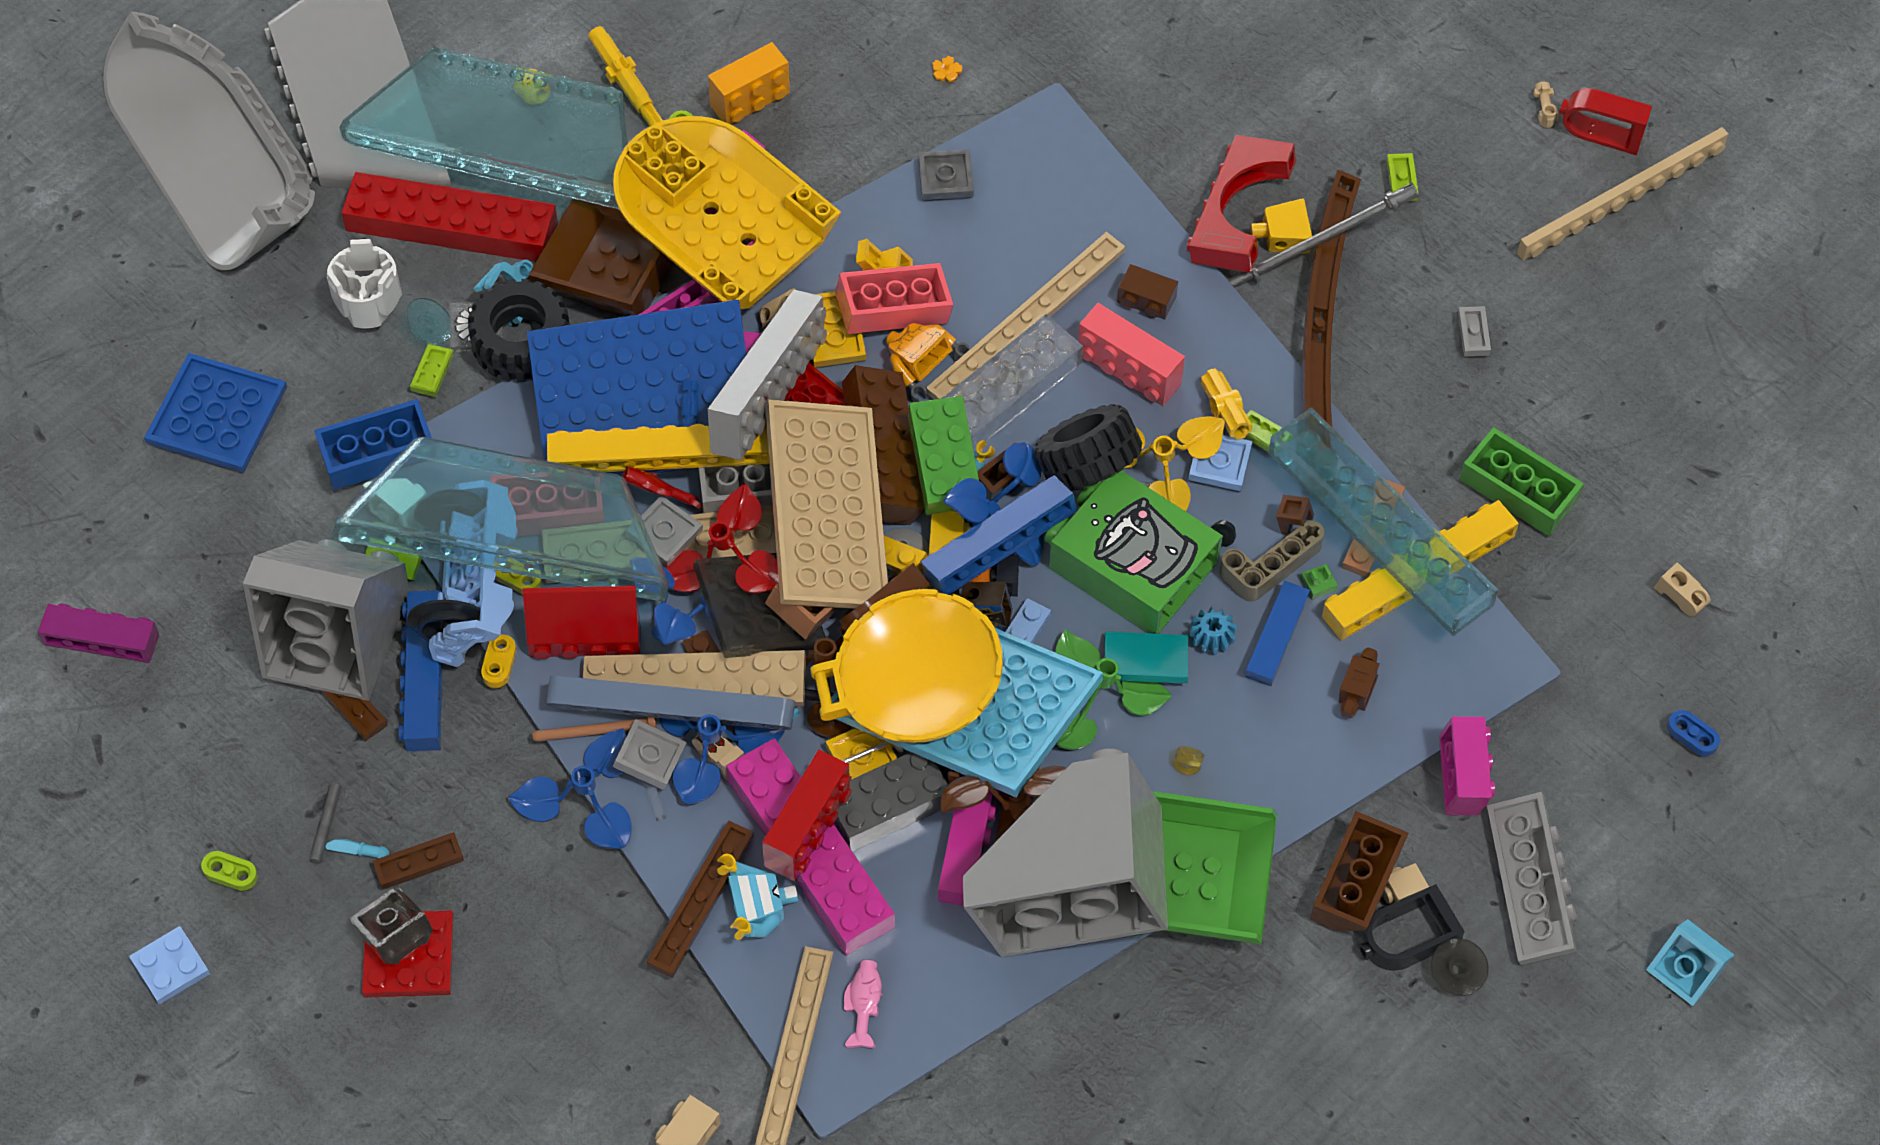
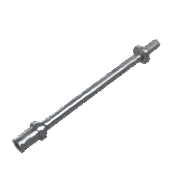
M1411 182L1392 193L1389 191L1385 193L1386 196L1377 204L1253 266L1251 273L1243 271L1228 279V281L1234 288L1252 278H1255L1258 283L1261 281L1260 274L1387 209L1394 212L1399 210V206L1419 197L1417 189Z

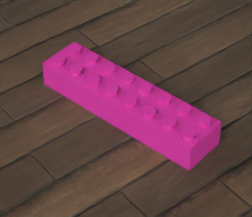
M775 738L726 765L728 782L765 837L801 779L800 774ZM833 825L826 828L823 833L824 840L817 851L813 850L809 857L811 860L804 874L799 873L795 881L845 956L894 929L895 913Z

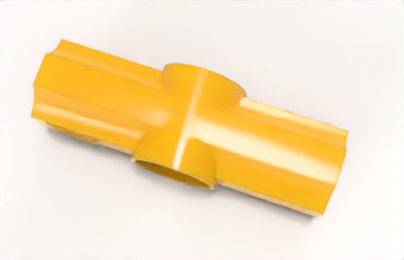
M1216 368L1207 370L1201 376V385L1209 398L1213 416L1224 419V426L1230 437H1234L1236 440L1245 438L1248 433L1252 432V424L1243 410V402L1239 391L1231 389L1222 371H1218Z

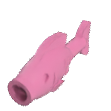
M861 961L860 968L845 991V1011H855L857 1013L856 1032L846 1041L845 1046L847 1048H875L873 1039L867 1034L869 1016H878L879 1010L877 1005L880 997L883 995L881 991L882 983L875 961Z

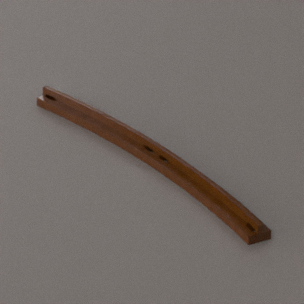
M1337 170L1326 201L1319 233L1351 216L1361 182L1360 178ZM1347 230L1315 246L1306 302L1302 353L1303 431L1310 492H1316L1317 497H1323L1325 493H1336L1339 488L1331 414V342L1335 295ZM1320 312H1323V319L1320 318ZM1318 333H1321V343L1318 342ZM1322 474H1325L1326 482H1323Z

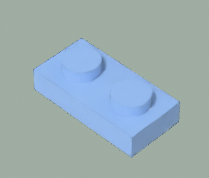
M1027 598L1006 630V633L1033 643L1051 616V610Z

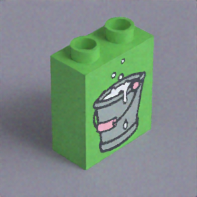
M1124 471L1113 474L1103 482L1100 481L1098 484L1082 489L1077 499V505L1080 506L1079 510L1071 519L1067 517L1050 528L1045 535V542L1051 545L1049 569L1146 633L1159 634L1218 564L1223 535Z

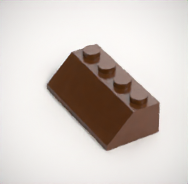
M1355 811L1315 900L1310 920L1336 931L1367 930L1409 833Z

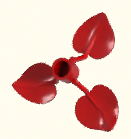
M743 484L733 491L720 506L717 522H714L708 531L711 540L707 542L708 551L705 562L703 556L698 551L690 549L682 551L668 567L666 566V569L672 574L675 581L673 590L694 592L705 586L710 577L706 567L710 565L714 547L721 551L731 548L740 561L744 563L738 567L735 573L736 582L743 591L753 594L773 590L774 586L779 583L778 564L773 555L763 550H756L751 553L747 560L734 543L735 537L733 534L737 532V529L743 532L750 531L760 523L763 516L761 504L747 484Z

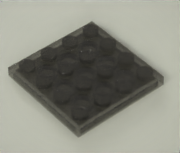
M770 553L777 560V553ZM750 555L743 556L748 560ZM737 556L695 560L693 567L724 658L752 656L763 651L814 650L815 642L821 638H826L822 625L806 640L765 603L772 590L757 594L743 591L736 582L735 573L738 567L744 563Z

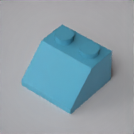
M1687 919L1675 929L1646 970L1690 1005L1694 1006L1719 977L1734 954Z

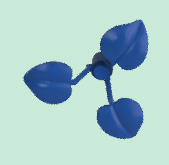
M1025 442L1015 443L1006 449L1003 455L1004 467L1011 476L1016 478L993 499H986V488L980 481L967 478L957 483L948 492L943 503L953 508L967 521L972 522L974 526L983 522L996 511L1001 510L997 502L1020 481L1027 487H1031L1039 481L1042 470L1034 456V449ZM1042 534L1015 551L1014 554L1019 555V558L1025 563L1036 567L1040 562L1043 550Z
M636 559L629 563L632 577L640 588L654 594L662 593L661 604H658L654 609L655 625L651 632L653 637L664 645L693 637L696 633V625L692 618L702 610H706V615L709 619L720 624L738 623L745 617L740 607L730 596L717 590L704 592L701 597L704 604L697 606L688 615L682 613L679 609L666 604L668 597L666 589H672L675 581L672 574L664 566L646 559Z
M711 714L702 716L698 722L659 718L662 727L667 733L676 737H682L691 728L693 731H699V737L703 741L701 762L694 758L685 759L678 763L673 772L674 787L682 802L686 804H695L706 800L719 787L721 779L720 770L714 764H706L709 744L719 741L721 734H725L732 741H738V747L745 755L774 738L779 742L785 733V730L735 725L736 735H733L727 730L726 726H721L720 720L715 715Z
M617 729L608 732L589 745L584 755L586 766H579L573 770L572 780L567 782V787L561 795H559V787L555 781L548 777H535L525 782L516 792L509 796L512 806L519 814L531 821L547 822L557 817L560 812L558 801L564 800L570 790L574 788L580 795H589L597 811L590 814L585 821L584 830L589 841L603 848H624L628 844L632 832L631 819L627 810L616 802H611L601 809L594 789L596 787L595 776L603 773L608 778H616L625 773L613 767L626 739L625 730Z

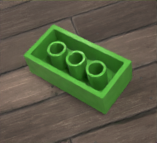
M963 396L909 403L908 420L926 515L955 511L943 503L948 492L964 479L973 478L979 481Z
M1494 427L1465 461L1459 479L1492 501L1496 502L1499 500L1508 511L1549 537L1577 503L1584 485L1581 481Z

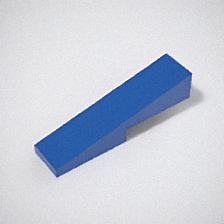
M1284 580L1247 666L1246 677L1272 686L1309 596L1310 589Z

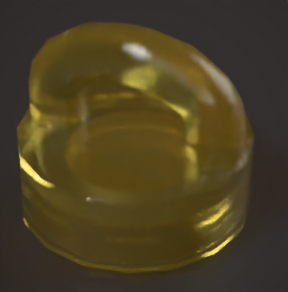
M1180 746L1175 754L1174 767L1178 772L1185 775L1196 774L1201 768L1204 754L1195 748ZM1181 763H1184V764H1187V765H1190V766H1194V767H1193V768H1186V767L1182 766Z

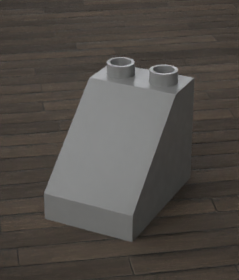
M298 540L255 555L243 581V587L262 678L369 701L400 620L402 604L407 601L409 588L405 563L400 562L396 556L385 551H374L370 555L348 551L342 544L333 540H321L317 544Z
M1101 749L1094 752L1090 760L1072 763L963 875L964 909L1001 957L1168 929L1162 806L1129 753H1123L1117 749Z

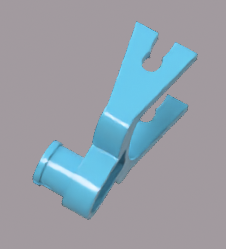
M529 260L516 262L512 266L507 262L497 263L473 289L479 292L484 288H492L500 274L507 280L514 279L515 282L527 279L534 265ZM518 316L506 323L505 326H510L513 322L515 324L521 323L523 318Z

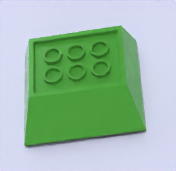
M1153 791L1162 806L1168 929L1163 931L1262 944L1277 822L1275 810L1267 807Z

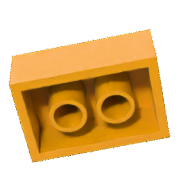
M771 42L708 75L711 108L723 122L732 124L741 121L745 116L755 111L762 110L766 105L776 100L783 99L790 93L789 62L774 43Z

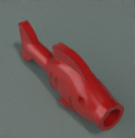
M631 466L625 468L622 481L644 491L671 497L701 509L703 503L697 496L671 486L664 480L656 477L657 474L647 473Z

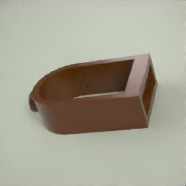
M914 563L891 575L888 578V583L857 608L849 609L838 619L842 625L839 627L840 634L844 636L854 620H859L869 611V607L876 602L900 592L925 589L930 584Z

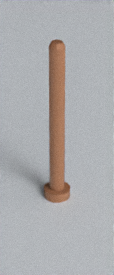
M656 717L637 719L657 728ZM635 719L536 730L532 733L534 741L539 742L600 735L617 729H624L626 732L630 731Z

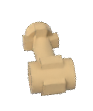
M1543 81L1535 85L1533 93L1534 97L1539 98L1542 110L1538 114L1540 125L1544 128H1551L1555 121L1558 120L1559 112L1557 107L1551 104L1550 97L1554 94L1553 88H1550L1548 82Z

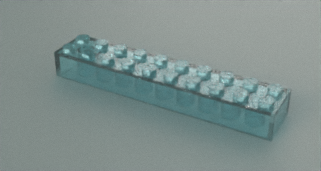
M1312 407L1271 435L1268 453L1452 636H1455L1494 606L1498 589Z

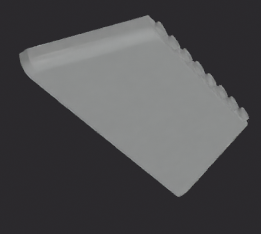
M299 0L267 22L268 28L264 29L268 43L273 42L274 47H270L274 62H280V66H277L280 80H286L287 83L283 85L286 98L293 101V104L289 105L293 119H299L300 123L296 124L297 132L300 139L305 138L306 142L302 143L306 158L311 157L312 162L308 163L312 177H318L321 187L349 189L355 172L451 187L447 168L387 0Z

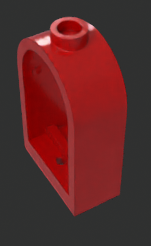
M1584 88L1573 92L1569 100L1563 99L1559 114L1563 115L1564 127L1575 137L1637 156L1652 106L1597 89ZM1579 111L1596 113L1632 125L1630 129L1587 117Z

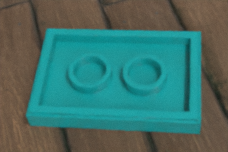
M1105 631V658L1113 659L1118 664L1119 671L1117 675L1121 676L1120 681L1188 684V635Z

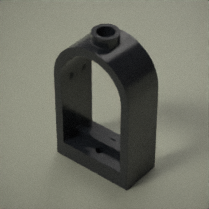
M1437 884L1375 912L1365 931L1363 943L1359 945V949L1365 960H1370L1382 969L1398 971L1460 944L1465 931ZM1425 905L1443 936L1406 953L1391 954L1382 950L1375 943L1372 932L1378 926Z

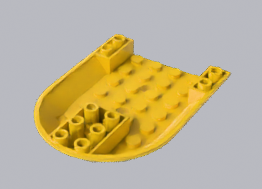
M682 116L663 120L649 126L626 145L618 158L614 171V195L619 210L626 221L719 301L739 300L740 309L752 307L824 243L841 215L839 209L747 134L731 124L708 117ZM709 207H713L717 209L718 212L716 214L709 215L706 214L704 210ZM750 238L755 241V244L746 246L742 244V241Z

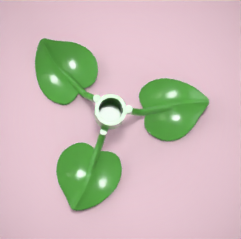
M1065 630L1060 636L1055 653L1103 672V681L1089 698L1082 714H1077L1057 741L1056 745L1067 750H1077L1088 746L1094 740L1097 733V725L1094 721L1085 717L1099 689L1110 688L1115 683L1118 693L1124 694L1122 697L1124 708L1138 716L1153 714L1170 700L1172 694L1157 682L1122 681L1121 686V676L1117 675L1119 666L1113 659H1101L1098 649L1092 643L1075 636L1068 630Z

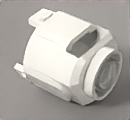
M371 239L350 240L351 247L339 252L332 259L327 269V280L332 299L345 318L347 317L354 327L374 328L381 326L402 296L395 262L388 252L373 246ZM374 270L368 276L360 277L355 275V271Z

